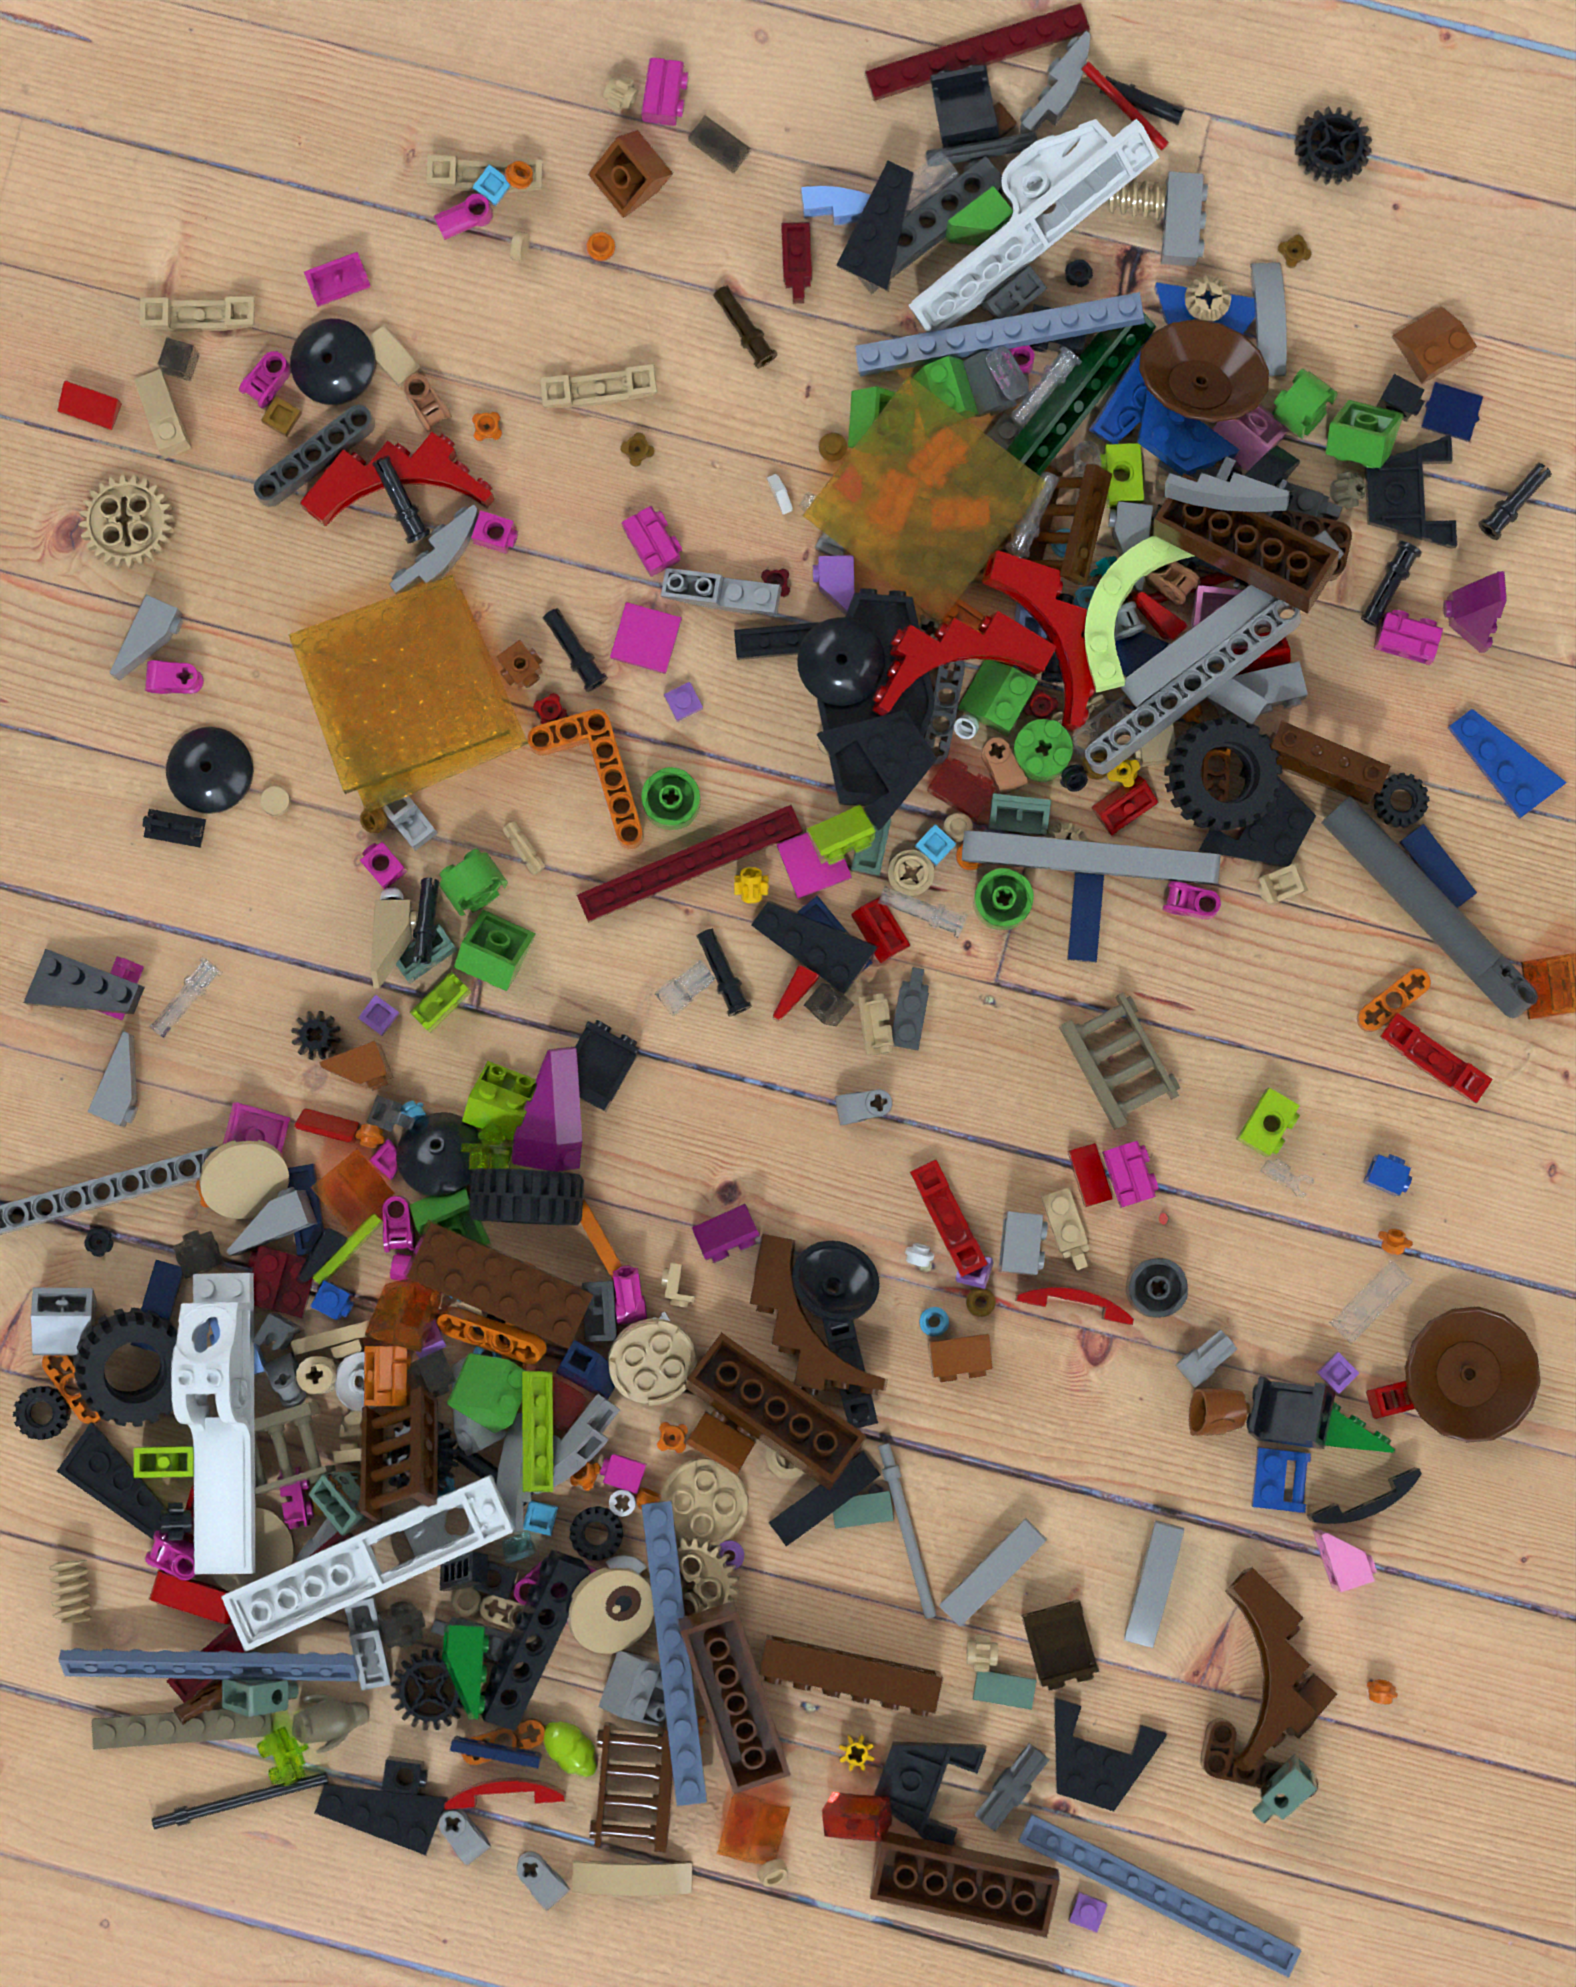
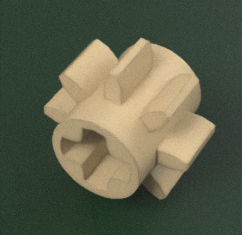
M621 74L619 79L611 78L603 94V98L608 99V108L618 113L621 112L622 108L628 110L632 108L638 95V90L633 88V79Z
M976 1635L975 1642L968 1641L967 1664H974V1671L988 1672L989 1665L997 1666L998 1643H990V1635Z

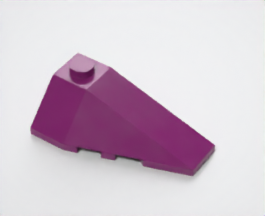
M1498 571L1452 591L1447 600L1443 602L1444 617L1449 619V626L1480 653L1486 652L1491 648L1493 639L1489 635L1490 633H1496L1497 618H1501L1507 601L1505 571Z

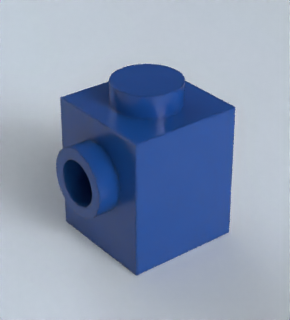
M1378 1154L1373 1157L1363 1183L1390 1195L1400 1196L1401 1192H1407L1411 1184L1412 1176H1409L1411 1168L1404 1165L1406 1161L1391 1154L1386 1158Z
M324 1280L310 1307L334 1320H341L342 1317L346 1318L353 1308L354 1302L351 1300L354 1294L330 1281Z

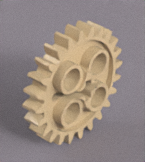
M121 475L119 483H116L112 477H109L110 486L108 487L101 482L98 483L101 491L97 493L90 490V494L94 499L92 501H83L88 507V511L79 512L86 519V521L79 523L81 529L88 530L81 534L83 540H90L86 547L90 551L96 549L94 556L97 559L105 555L104 563L108 566L115 560V566L118 569L122 567L123 562H126L129 569H133L134 561H137L144 567L145 557L155 561L154 551L161 554L164 553L159 545L161 543L170 544L165 533H174L173 528L167 525V523L175 520L172 515L166 514L172 510L170 504H163L167 499L165 494L157 495L159 488L156 485L149 488V481L147 479L142 480L139 484L136 475L132 476L130 482L127 481L124 475ZM124 497H127L128 499L126 504V512L129 518L132 520L129 521L127 524L128 534L131 541V545L129 547H126L127 530L121 524L126 521L125 509L123 506ZM145 501L147 503L145 510L134 512V506L137 502ZM115 503L118 505L117 511L114 514H105V509L109 504ZM141 529H147L149 531L147 538L137 541V532ZM116 531L120 533L119 539L115 543H107V537L111 532Z
M687 1536L681 1539V1546L677 1542L683 1600L689 1599L694 1603V1613L733 1600L736 1604L737 1601L730 1596L738 1594L740 1589L732 1586L733 1583L739 1580V1577L731 1576L730 1574L736 1568V1565L727 1566L725 1563L730 1555L727 1554L720 1557L718 1554L721 1546L719 1545L714 1550L710 1549L711 1540L709 1539L703 1545H700V1539L696 1536L690 1544ZM689 1557L698 1560L700 1565L699 1571H692L688 1567L687 1560ZM649 1565L646 1566V1568H645L648 1572H649ZM650 1576L644 1577V1580L651 1587ZM693 1580L696 1586L689 1590L686 1585ZM707 1581L714 1582L717 1585V1595H711L707 1592L705 1587ZM702 1599L708 1603L707 1607L703 1605ZM685 1610V1616L694 1614V1613H689V1612H687V1611Z

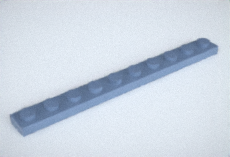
M1140 292L858 345L855 346L860 377L926 365L946 356L963 358L976 355L981 351H1000L1144 324L1145 320Z
M672 1501L642 1504L677 1806L707 1803L691 1662L677 1620L685 1617Z
M75 1648L72 1650H61L58 1660L64 1675L74 1677L358 1681L360 1673L356 1656L347 1653L319 1654L309 1652L307 1654H290L288 1652L260 1653L257 1651H250L248 1653L219 1651L217 1653L201 1652L198 1650L189 1652L161 1650L157 1652L139 1649L131 1651L102 1649L97 1651Z
M1032 1813L1018 1839V1842L1288 1978L1302 1951L1300 1948Z

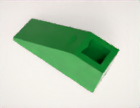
M1335 1402L1333 1403L1325 1446L1394 1453L1395 1449L1389 1445L1391 1440L1378 1431L1373 1435L1364 1429L1366 1426L1364 1421L1353 1414L1349 1418L1339 1412L1342 1407Z
M447 1625L444 1627L442 1658L469 1720L479 1719V1713L483 1714L485 1697L480 1695L481 1683H485L487 1667L482 1665L483 1652L487 1653L489 1637L488 1634H484L485 1627Z

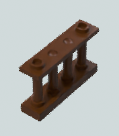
M1086 464L1083 477H1063L1062 472L1048 465L1037 479L1019 557L1060 570L1061 577L1076 585H1086L1112 473L1096 464ZM1059 489H1080L1077 505L1056 504ZM1053 516H1074L1070 532H1049ZM1046 544H1067L1064 560H1043Z
M1284 721L1280 722L1277 732H1272L1270 735L1272 742L1268 745L1270 749L1279 752L1280 756L1276 757L1275 760L1277 765H1282V770L1344 796H1351L1354 800L1366 805L1370 803L1374 792L1378 794L1381 792L1391 767L1388 764Z
M418 1387L411 1390L410 1406L380 1416L368 1406L362 1407V1420L360 1422V1513L376 1524L382 1523L383 1506L410 1497L415 1498L426 1507L436 1505L438 1399L424 1388ZM411 1419L409 1433L383 1441L385 1427ZM411 1445L409 1459L383 1467V1454ZM410 1471L409 1485L383 1494V1480Z
M605 1722L604 1730L598 1729L597 1747L602 1748L597 1818L596 1820H591L589 1838L595 1839L594 1847L601 1846L602 1836L649 1840V1843H655L654 1852L666 1853L673 1779L668 1727H665L664 1733L658 1734L657 1737L611 1733V1722ZM611 1745L656 1749V1752L662 1753L661 1764H655V1767L609 1764V1747ZM607 1776L654 1779V1782L659 1783V1795L653 1794V1797L606 1794ZM605 1806L652 1810L651 1813H657L656 1825H650V1828L603 1824Z

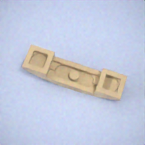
M427 155L426 184L452 190L475 192L472 187L489 164L504 175L507 166L513 162L457 160L456 156ZM514 158L513 162L523 161L531 167L533 181L526 189H517L511 186L506 193L541 190L542 160Z
M240 296L225 297V300L171 301L169 297L140 298L139 326L157 330L190 332L225 331L255 326V297Z
M654 364L625 367V371L578 377L561 375L540 378L544 408L605 405L634 400L657 393Z
M573 1861L572 1892L625 1896L692 1893V1862L603 1863V1861Z

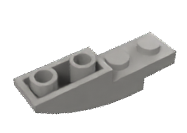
M1087 31L1080 38L1075 36L1066 47L1068 52L1062 59L1057 57L1047 70L1049 72L1047 81L1049 85L1039 95L1038 100L1040 102L1034 109L1029 107L1021 116L1020 121L1022 123L1019 133L1035 132L1046 119L1056 125L1073 101L1084 74L1081 68L1086 64L1090 44V34Z
M474 504L470 508L467 506L461 508L454 514L453 521L446 526L441 524L431 532L430 535L432 537L428 541L434 550L431 552L428 550L424 551L415 559L416 563L408 570L403 568L393 575V581L389 585L398 598H401L420 582H423L430 590L453 568L470 543L479 516L478 509Z
M666 568L661 596L675 601L750 615L753 612L777 616L782 587L778 584L724 578L719 574Z
M597 1394L588 1404L585 1411L574 1425L570 1427L563 1439L553 1435V1487L561 1484L578 1472L609 1440L602 1433L620 1409L600 1394ZM533 1492V1493H535L536 1495H538V1494L543 1493V1492Z

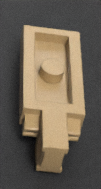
M1068 1187L1042 1196L1041 1199L1059 1252H1062L1064 1259L1071 1257L1075 1271L1088 1267L1083 1253L1089 1251L1088 1240L1070 1188Z

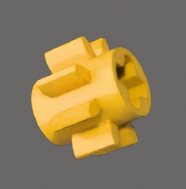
M747 867L740 871V875L734 876V895H741L743 902L757 903L762 900L763 895H768L769 876H762V871L759 868Z
M849 1734L847 1735L848 1744H839L838 1746L840 1750L845 1751V1755L841 1756L839 1761L845 1762L847 1760L850 1763L849 1771H852L854 1766L859 1765L864 1771V1762L866 1760L874 1761V1757L867 1752L874 1745L873 1743L865 1745L863 1734L859 1736L858 1740H853ZM855 1745L858 1749H864L861 1752L862 1758L858 1760L855 1756L849 1757V1754L852 1753L851 1747Z

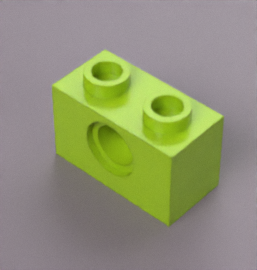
M1138 443L1106 445L1104 454H1099V466L1112 473L1106 500L1107 508H1116L1118 501L1142 504L1144 492L1141 445ZM1117 470H1122L1126 472L1128 479L1123 482L1118 481L1114 478L1113 473Z
M1270 1087L1265 1089L1236 1140L1265 1157L1271 1156L1272 1153L1277 1155L1285 1142L1282 1135L1286 1128L1292 1129L1300 1117V1114L1296 1112L1300 1105ZM1266 1116H1272L1276 1119L1278 1126L1274 1132H1269L1264 1128L1263 1121Z
M194 1446L134 1448V1478L194 1477Z

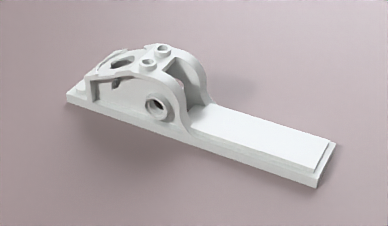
M1094 119L1078 125L1079 128L1054 137L1053 134L1037 140L1013 159L1004 170L1001 181L1002 189L1013 205V214L1010 221L908 305L924 330L931 332L954 326L1156 161L1159 156L1143 125L1136 119L1113 138ZM1078 142L1076 147L1068 155H1066L1067 152ZM1052 204H1056V208L1053 212L1049 214H1043V211H1045L1048 207H1050Z
M254 1273L193 1274V1303L181 1304L177 1342L172 1359V1404L177 1421L190 1427L194 1441L195 1574L256 1573L254 1342H252L254 1340ZM215 1317L218 1319L220 1337L214 1345L207 1348L209 1318ZM207 1394H216L219 1417H209Z
M489 1475L474 1483L467 1484L437 1497L436 1505L426 1507L421 1504L354 1537L221 1597L246 1652L510 1534L516 1529L493 1477ZM454 1507L465 1509L469 1518V1529L465 1535H450L446 1532V1515L449 1509ZM404 1530L415 1557L382 1573L370 1545L395 1532Z

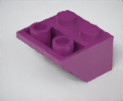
M746 1204L692 1227L705 1260L712 1259L713 1263L729 1257L728 1251L739 1246L740 1251L756 1245L755 1239L760 1237Z

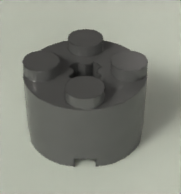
M1163 1258L1148 1259L1136 1265L1130 1272L1126 1282V1294L1132 1307L1140 1314L1152 1318L1167 1317L1176 1313L1184 1305L1188 1296V1283L1184 1271L1176 1263ZM1161 1281L1163 1283L1161 1285L1163 1293L1153 1295L1151 1293L1153 1290L1151 1283Z

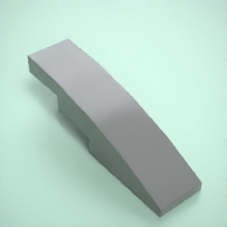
M1169 473L1165 482V497L1202 507L1229 511L1265 512L1286 510L1289 503L1290 491L1237 473H1233L1230 482L1201 473L1198 482H1194Z
M1211 666V668H1210V671H1211V672H1213V673H1218V672H1220L1219 670H1217L1216 668H1214V667ZM1232 678L1205 698L1206 701L1225 713L1229 712L1236 718L1244 719L1247 725L1254 724L1268 703V700ZM1192 681L1187 685L1186 689L1195 691L1200 687L1201 683Z
M364 738L341 755L346 764L415 851L438 834Z
M522 1413L516 1414L513 1424L508 1428L496 1482L497 1489L516 1529L514 1532H523V1502H531V1492H523Z
M1025 1518L963 1579L961 1584L940 1603L939 1607L960 1627L1046 1542L1047 1538Z
M1155 1520L1140 1570V1579L1132 1602V1611L1124 1634V1641L1153 1648L1184 1534L1183 1527Z
M373 1594L344 1607L350 1630L349 1638L353 1655L356 1656L360 1670L359 1681L362 1691L391 1685L376 1597Z

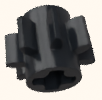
M168 1503L167 1510L160 1511V1533H167L168 1540H183L184 1532H191V1510H184L183 1503Z

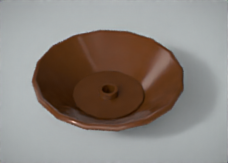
M1197 319L1173 322L1152 333L1141 349L1139 371L1147 390L1164 407L1186 418L1213 423L1238 419L1256 409L1268 392L1269 369L1261 351L1243 334L1221 323Z
M1479 1306L1454 1308L1430 1320L1412 1341L1405 1364L1407 1394L1420 1418L1439 1434L1465 1443L1493 1441L1516 1429L1534 1407L1541 1383L1538 1355L1526 1332L1505 1314ZM1468 1368L1473 1371V1377L1470 1380L1464 1377V1372Z

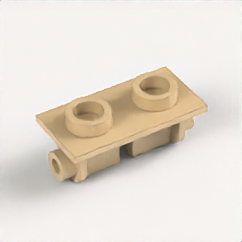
M885 994L858 997L866 1055L888 1054L892 1052V1046L895 1045L891 1025L884 1026V1020L890 1019L888 999H885Z

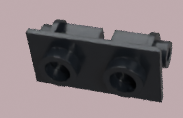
M149 809L148 816L143 818L142 825L145 827L143 837L201 848L206 819Z

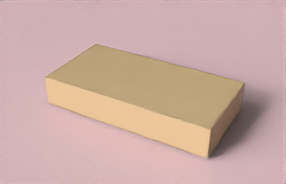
M384 325L368 337L374 348L376 362L399 388L404 385L407 377L417 374L422 370L419 364Z

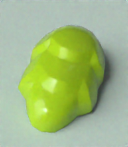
M550 1722L547 1724L544 1732V1745L550 1758L556 1761L559 1767L568 1774H577L583 1777L594 1775L597 1770L595 1745L589 1738L583 1735L581 1729L566 1722Z

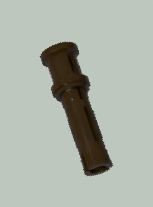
M723 286L713 294V297L739 333L741 346L749 351L755 360L754 365L757 369L768 365L777 357L778 353L775 349L771 350L763 338L764 332L752 324L729 286Z

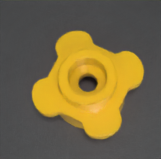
M1126 759L1108 772L1107 777L1111 782L1118 781L1123 783L1125 787H1131L1134 785L1140 770V763L1137 760L1130 761ZM1123 768L1126 769L1124 774L1121 772Z

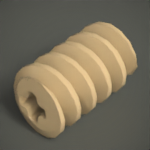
M1132 179L1129 186L1125 185L1106 201V204L1109 205L1110 213H1114L1117 205L1120 206L1122 215H1125L1129 207H1131L1133 216H1136L1139 210L1142 209L1144 218H1148L1152 210L1154 211L1155 219L1159 220L1164 209L1167 184L1163 191L1160 190L1159 182H1155L1152 189H1149L1148 181L1144 180L1141 187L1138 188L1137 180Z
M312 1356L305 1359L297 1369L296 1379L298 1385L309 1394H325L334 1391L339 1364L330 1357ZM322 1371L323 1377L316 1379L315 1373Z
M87 1560L59 1562L49 1567L50 1570L59 1573V1575L50 1578V1582L59 1584V1587L51 1590V1594L60 1596V1599L52 1602V1606L61 1608V1611L53 1614V1618L62 1620V1623L92 1620L91 1616L82 1614V1612L91 1608L90 1604L82 1602V1600L90 1596V1593L81 1590V1588L89 1585V1581L80 1578V1576L88 1573V1568L81 1567L79 1564Z

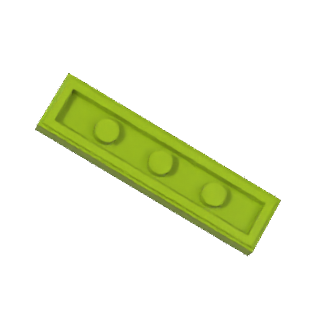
M522 1372L523 1492H553V1372Z

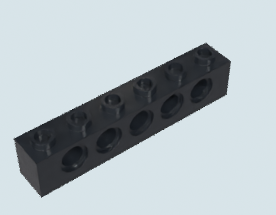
M551 1549L548 1558L546 1557L542 1561L540 1575L536 1583L528 1591L523 1611L517 1614L514 1623L515 1628L510 1638H507L503 1644L502 1656L498 1664H495L491 1669L487 1688L480 1693V1695L485 1697L483 1714L480 1713L484 1721L516 1731L568 1621L569 1608L573 1599L571 1596L577 1586L591 1572L583 1560ZM561 1582L558 1588L551 1590L555 1583ZM549 1609L545 1615L538 1616L542 1610ZM536 1635L532 1642L526 1643L529 1637ZM524 1662L520 1668L513 1669L516 1664ZM511 1689L507 1695L501 1696L503 1691Z

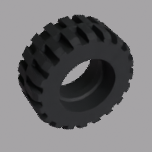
M1221 717L1202 722L1186 730V734L1179 736L1174 742L1176 745L1175 749L1169 751L1167 759L1170 760V765L1165 766L1164 775L1169 776L1170 783L1165 784L1166 791H1172L1174 798L1170 801L1174 808L1180 807L1182 809L1180 815L1184 819H1192L1195 826L1200 828L1207 827L1210 831L1237 829L1254 823V820L1262 818L1267 813L1266 808L1274 805L1277 800L1274 793L1280 791L1282 785L1281 781H1277V775L1283 773L1282 765H1277L1275 760L1280 755L1278 751L1270 749L1268 744L1272 742L1271 738L1267 734H1259L1260 728L1253 723L1247 725L1246 721L1240 718L1229 719V717ZM1216 747H1226L1233 751L1240 758L1245 769L1244 788L1236 799L1229 802H1221L1213 798L1205 789L1201 779L1202 761L1207 752Z
M502 1168L475 1169L471 1174L469 1214L472 1220L576 1226L582 1220L584 1179L581 1174Z
M132 1307L130 1312H124L123 1309L114 1310L115 1315L108 1318L106 1315L98 1318L99 1324L95 1327L90 1325L85 1330L86 1337L84 1340H79L76 1346L78 1353L74 1355L73 1360L75 1381L87 1406L93 1412L96 1411L103 1420L108 1422L111 1419L114 1420L116 1425L124 1427L126 1422L132 1423L133 1427L143 1426L142 1421L150 1420L152 1424L159 1421L158 1415L165 1412L169 1415L173 1411L172 1359L178 1330L165 1317L160 1318L156 1312L148 1310L147 1313L142 1312L140 1308ZM141 1342L149 1344L157 1351L160 1358V1368L154 1380L144 1388L136 1391H120L113 1388L106 1380L104 1372L109 1356L117 1348L128 1343Z

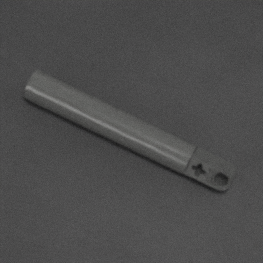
M1351 796L1345 799L1321 822L1507 1017L1517 1018L1537 1002L1538 995L1535 988Z

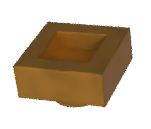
M276 396L261 421L287 437L302 412Z

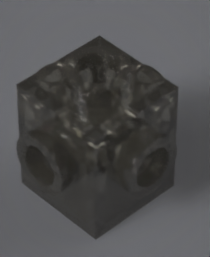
M199 1230L189 1232L182 1236V1242L173 1246L176 1260L181 1266L185 1279L193 1277V1274L209 1272L224 1264L219 1251V1245L212 1231L200 1234Z
M396 1602L390 1605L389 1609L377 1612L382 1639L388 1648L396 1646L409 1647L414 1645L416 1640L423 1638L421 1628L426 1627L422 1611H417L411 1602Z

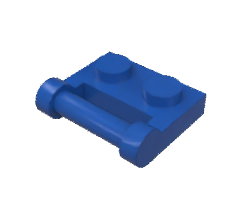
M1257 1447L1252 1507L1306 1513L1304 1494L1307 1463L1311 1462V1453ZM1287 1460L1296 1461L1292 1502L1283 1501Z

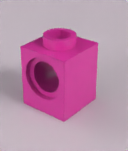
M480 510L471 538L476 545L507 554L509 547L513 548L515 546L518 531L515 530L514 521ZM499 527L504 530V534L499 539L489 537V532L493 528Z
M383 842L378 845L376 843L371 844L362 853L364 857L360 859L361 863L384 889L389 888L408 872ZM379 857H387L389 859V866L383 871L376 870L374 866L375 861Z
M613 1453L610 1459H604L600 1475L605 1476L603 1480L605 1484L638 1493L647 1464Z

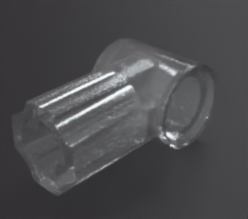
M699 960L678 978H672L655 992V995L670 1014L675 1016L685 1009L696 995L711 985L716 978L706 965Z

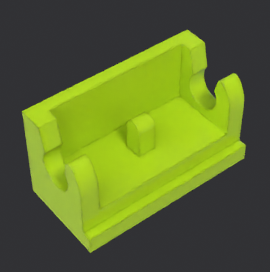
M450 971L410 1011V1014L431 1033L472 992Z

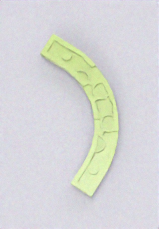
M1154 535L1141 541L1120 556L1101 578L1091 598L1085 622V650L1096 693L1125 686V679L1115 647L1114 632L1119 608H1121L1125 598L1133 589V585L1141 577L1147 576L1157 568L1174 561L1193 557L1194 555Z

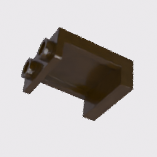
M1078 1599L1021 1615L1041 1687L1047 1686L1048 1690H1055L1066 1686L1065 1681L1076 1678L1077 1682H1083L1093 1679V1673L1099 1672L1083 1617L1081 1602Z

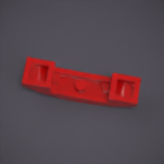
M1395 1013L1380 1036L1387 1044L1414 1065L1475 1104L1478 1103L1493 1080L1472 1064L1465 1063L1422 1033L1419 1027L1399 1013Z
M937 1159L910 1171L921 1198L961 1278L987 1266L988 1263L955 1200Z
M1061 1287L1042 1288L1018 1294L1015 1298L1017 1302L1046 1307L1048 1296L1103 1307L1101 1318L1103 1320L1133 1325L1134 1319L1118 1305L1101 1296L1083 1290Z
M519 1777L497 1778L464 1788L447 1799L444 1805L445 1810L475 1808L477 1805V1795L533 1791L535 1804L565 1802L566 1791L535 1779Z

